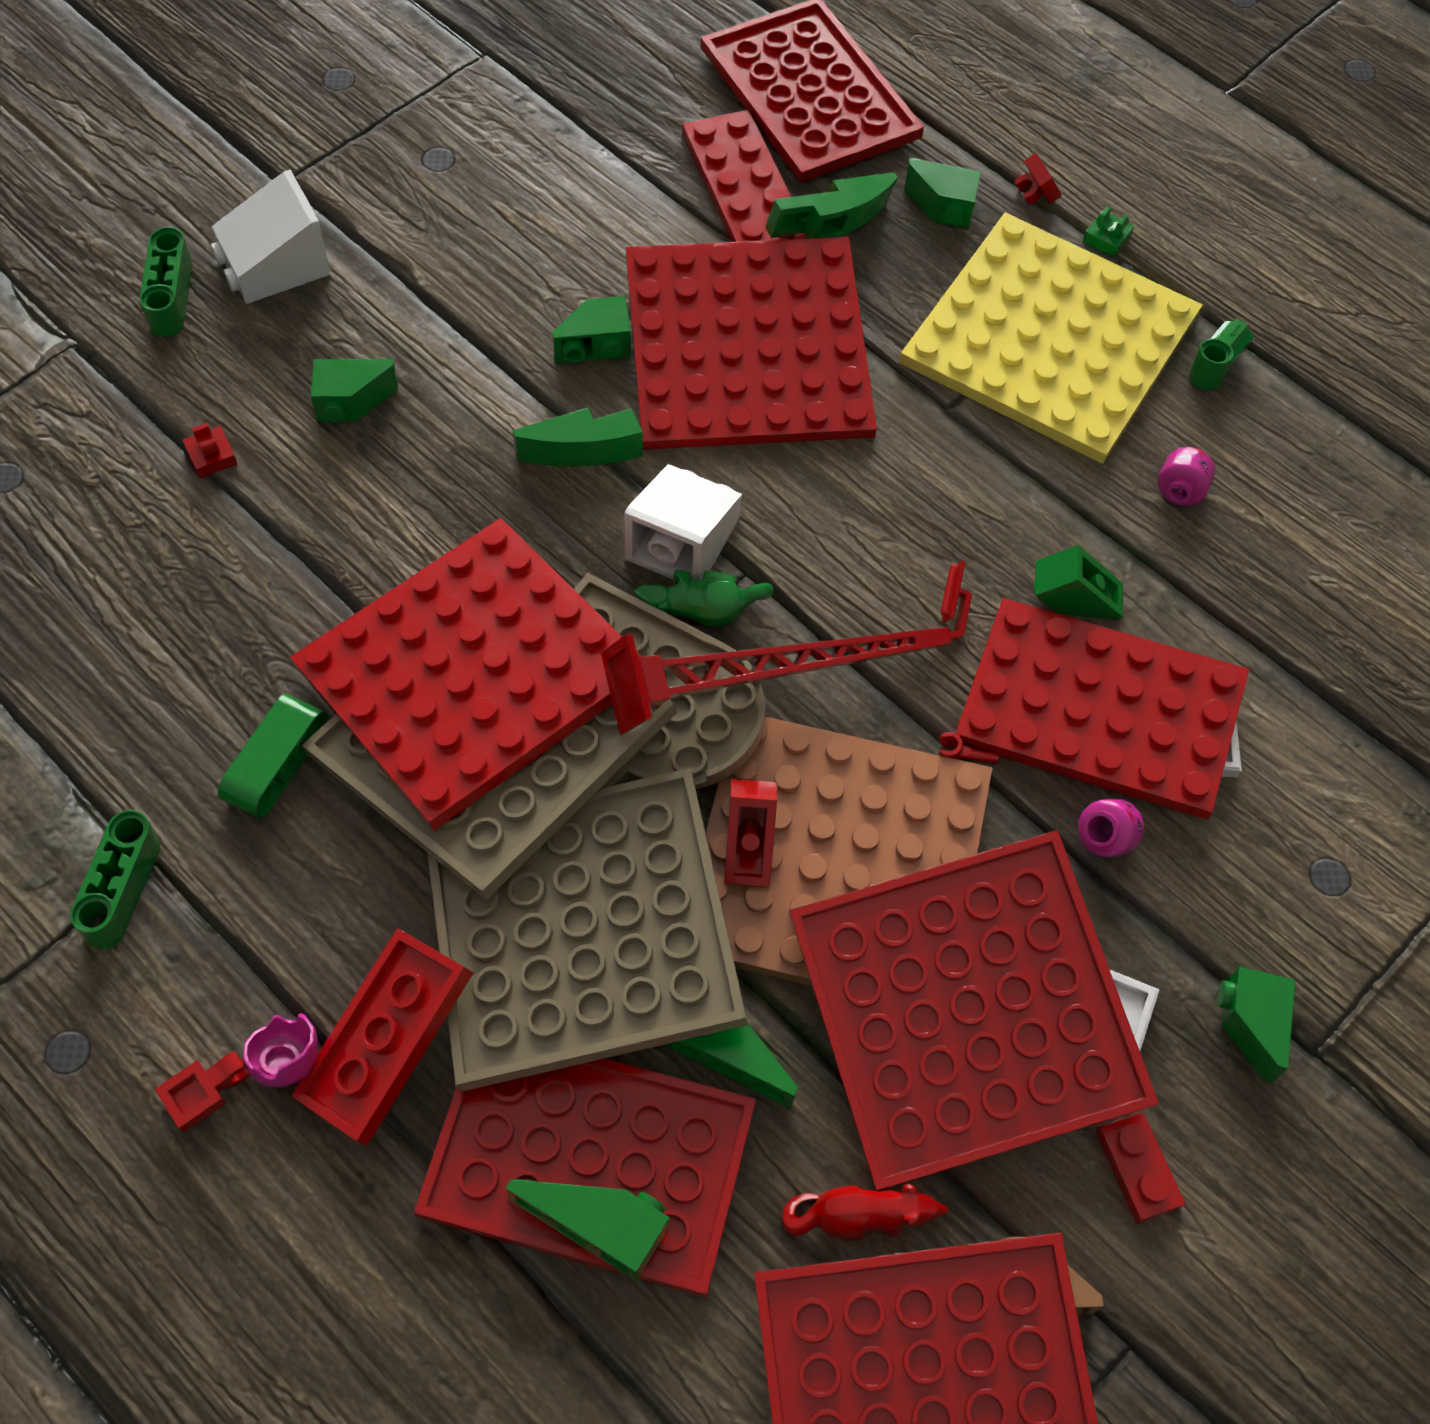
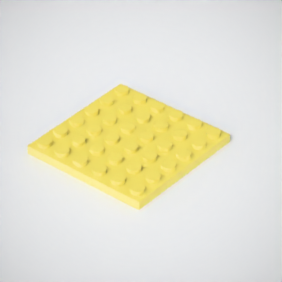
M1005 212L900 354L899 363L1103 464L1197 318L1203 304Z

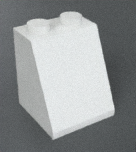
M291 170L282 172L211 226L216 242L210 244L216 262L219 266L226 265L227 269L223 271L232 292L239 290L245 304L331 275L319 220Z
M668 464L624 512L625 560L670 579H673L675 570L689 572L693 577L692 581L703 579L704 572L711 570L740 518L742 494L734 491L727 485L713 483L697 476L690 470H681Z

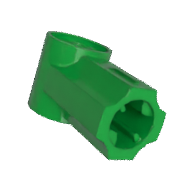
M1237 318L1234 321H1225L1210 339L1201 343L1189 372V379L1193 385L1203 390H1214L1221 385L1225 374L1253 340L1254 335L1250 332L1247 323Z

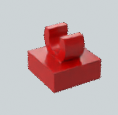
M1037 153L1026 159L1024 163L1030 174L1020 175L1015 180V184L1020 192L1027 187H1031L1029 191L1023 194L1028 205L1036 203L1042 193L1049 204L1062 197L1052 176Z
M208 423L192 428L194 436L183 439L186 451L199 479L238 465L221 426L210 430Z

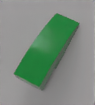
M585 408L513 430L515 456L518 461L549 466L577 467L618 463L643 456V431L631 408L597 419H593L589 408Z

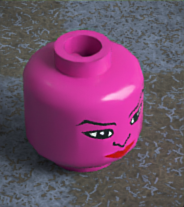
M1180 447L1172 451L1166 458L1158 476L1157 484L1160 493L1165 499L1176 505L1193 506L1200 503L1207 496L1216 472L1214 461L1207 453L1193 447Z
M1103 799L1091 803L1082 812L1078 821V834L1081 843L1089 852L1098 857H1118L1131 853L1139 846L1144 835V822L1141 813L1133 804L1123 799Z

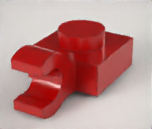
M233 1051L207 1070L203 1064L196 1060L156 1087L155 1091L177 1127L182 1132H186L227 1104L220 1091L242 1083L251 1075L245 1069L243 1059L239 1058L237 1053Z

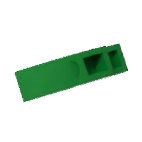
M895 172L833 180L829 191L825 193L775 199L765 229L771 238L804 234L806 239L843 236L867 224L887 205L898 177Z

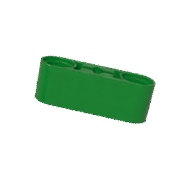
M170 226L161 227L150 235L140 292V304L152 333L161 337L175 335L184 326L193 266L183 233L178 228Z
M289 694L279 697L222 777L218 787V798L257 818L266 816L308 755L304 751L302 744L327 723V713Z
M125 810L116 814L109 821L71 908L70 919L73 926L87 944L95 949L111 948L117 945L124 937L160 850V840L146 816L139 811ZM142 833L136 841L125 843L130 836ZM107 915L106 920L101 925L90 928L93 920L99 916Z

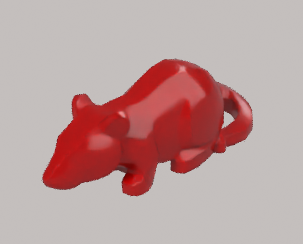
M910 1184L904 1185L902 1193L893 1190L873 1191L862 1189L859 1186L848 1185L833 1188L823 1192L821 1195L803 1193L793 1197L786 1203L783 1209L782 1224L786 1232L794 1236L806 1234L819 1226L828 1236L843 1240L859 1241L863 1240L865 1233L879 1230L888 1237H896L900 1234L902 1226L915 1227L929 1220L937 1219L948 1211V1207L926 1194L918 1193L916 1188ZM816 1201L812 1208L799 1218L795 1215V1210L800 1204Z

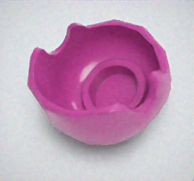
M302 1013L298 1014L296 1020H288L275 1015L267 1026L254 1031L244 1043L243 1064L245 1069L258 1083L268 1087L280 1088L300 1082L308 1075L317 1059L319 1043L315 1027Z

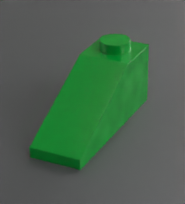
M749 1024L663 1045L788 1109H791L795 1101L798 1086Z
M511 1179L506 1186V1192L510 1201L635 1282H637L669 1229L670 1217L663 1214L666 1207L645 1192H640L637 1197L623 1189Z

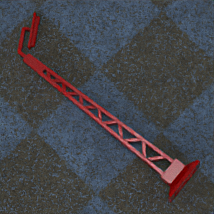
M961 561L950 566L940 610L941 615H943L942 623L953 619L958 597L961 598L953 632H949L948 627L670 659H661L660 654L639 657L633 635L626 634L601 652L620 735L625 734L651 719V706L661 705L673 697L947 646L952 643L951 640L958 639L964 636L972 599L970 592L960 588L966 562ZM826 650H834L832 656ZM845 651H848L852 654L848 656H843ZM798 654L794 663L786 658L785 655ZM809 655L817 660L805 663ZM757 659L750 671L737 662ZM768 660L778 667L762 671ZM708 665L702 679L688 668ZM720 666L734 675L713 680ZM664 670L671 671L686 685L668 688Z

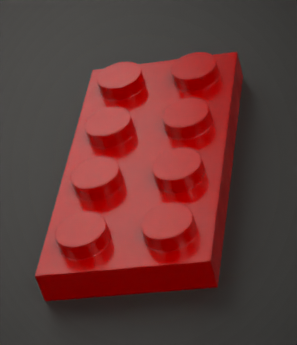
M397 928L320 1049L310 1072L300 1081L291 1097L355 1141L367 1146L474 973Z

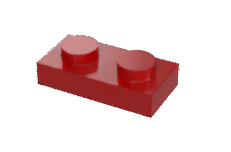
M1144 1112L1102 1125L1095 1131L1136 1224L1181 1209L1186 1205Z

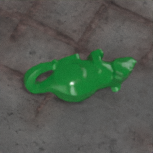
M675 570L673 579L677 584L665 587L658 584L642 585L634 590V594L640 600L671 616L688 617L700 624L711 627L725 626L731 623L747 606L757 600L769 599L773 595V586L769 583H760L746 589H741L736 585L737 578L735 575L716 571H705L703 579L692 581L693 577L689 572Z

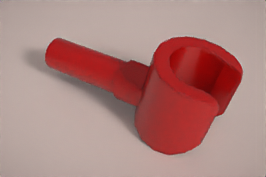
M946 732L940 736V745L952 747L955 750H939V756L957 760L972 759L993 764L998 763V753L963 746L962 739L956 733Z

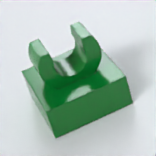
M1107 206L1085 231L1082 242L1114 258L1131 237L1134 225L1128 223L1129 218L1125 214L1121 219L1110 214L1111 207Z

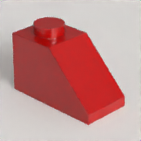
M731 779L724 884L770 887L777 810L776 782Z

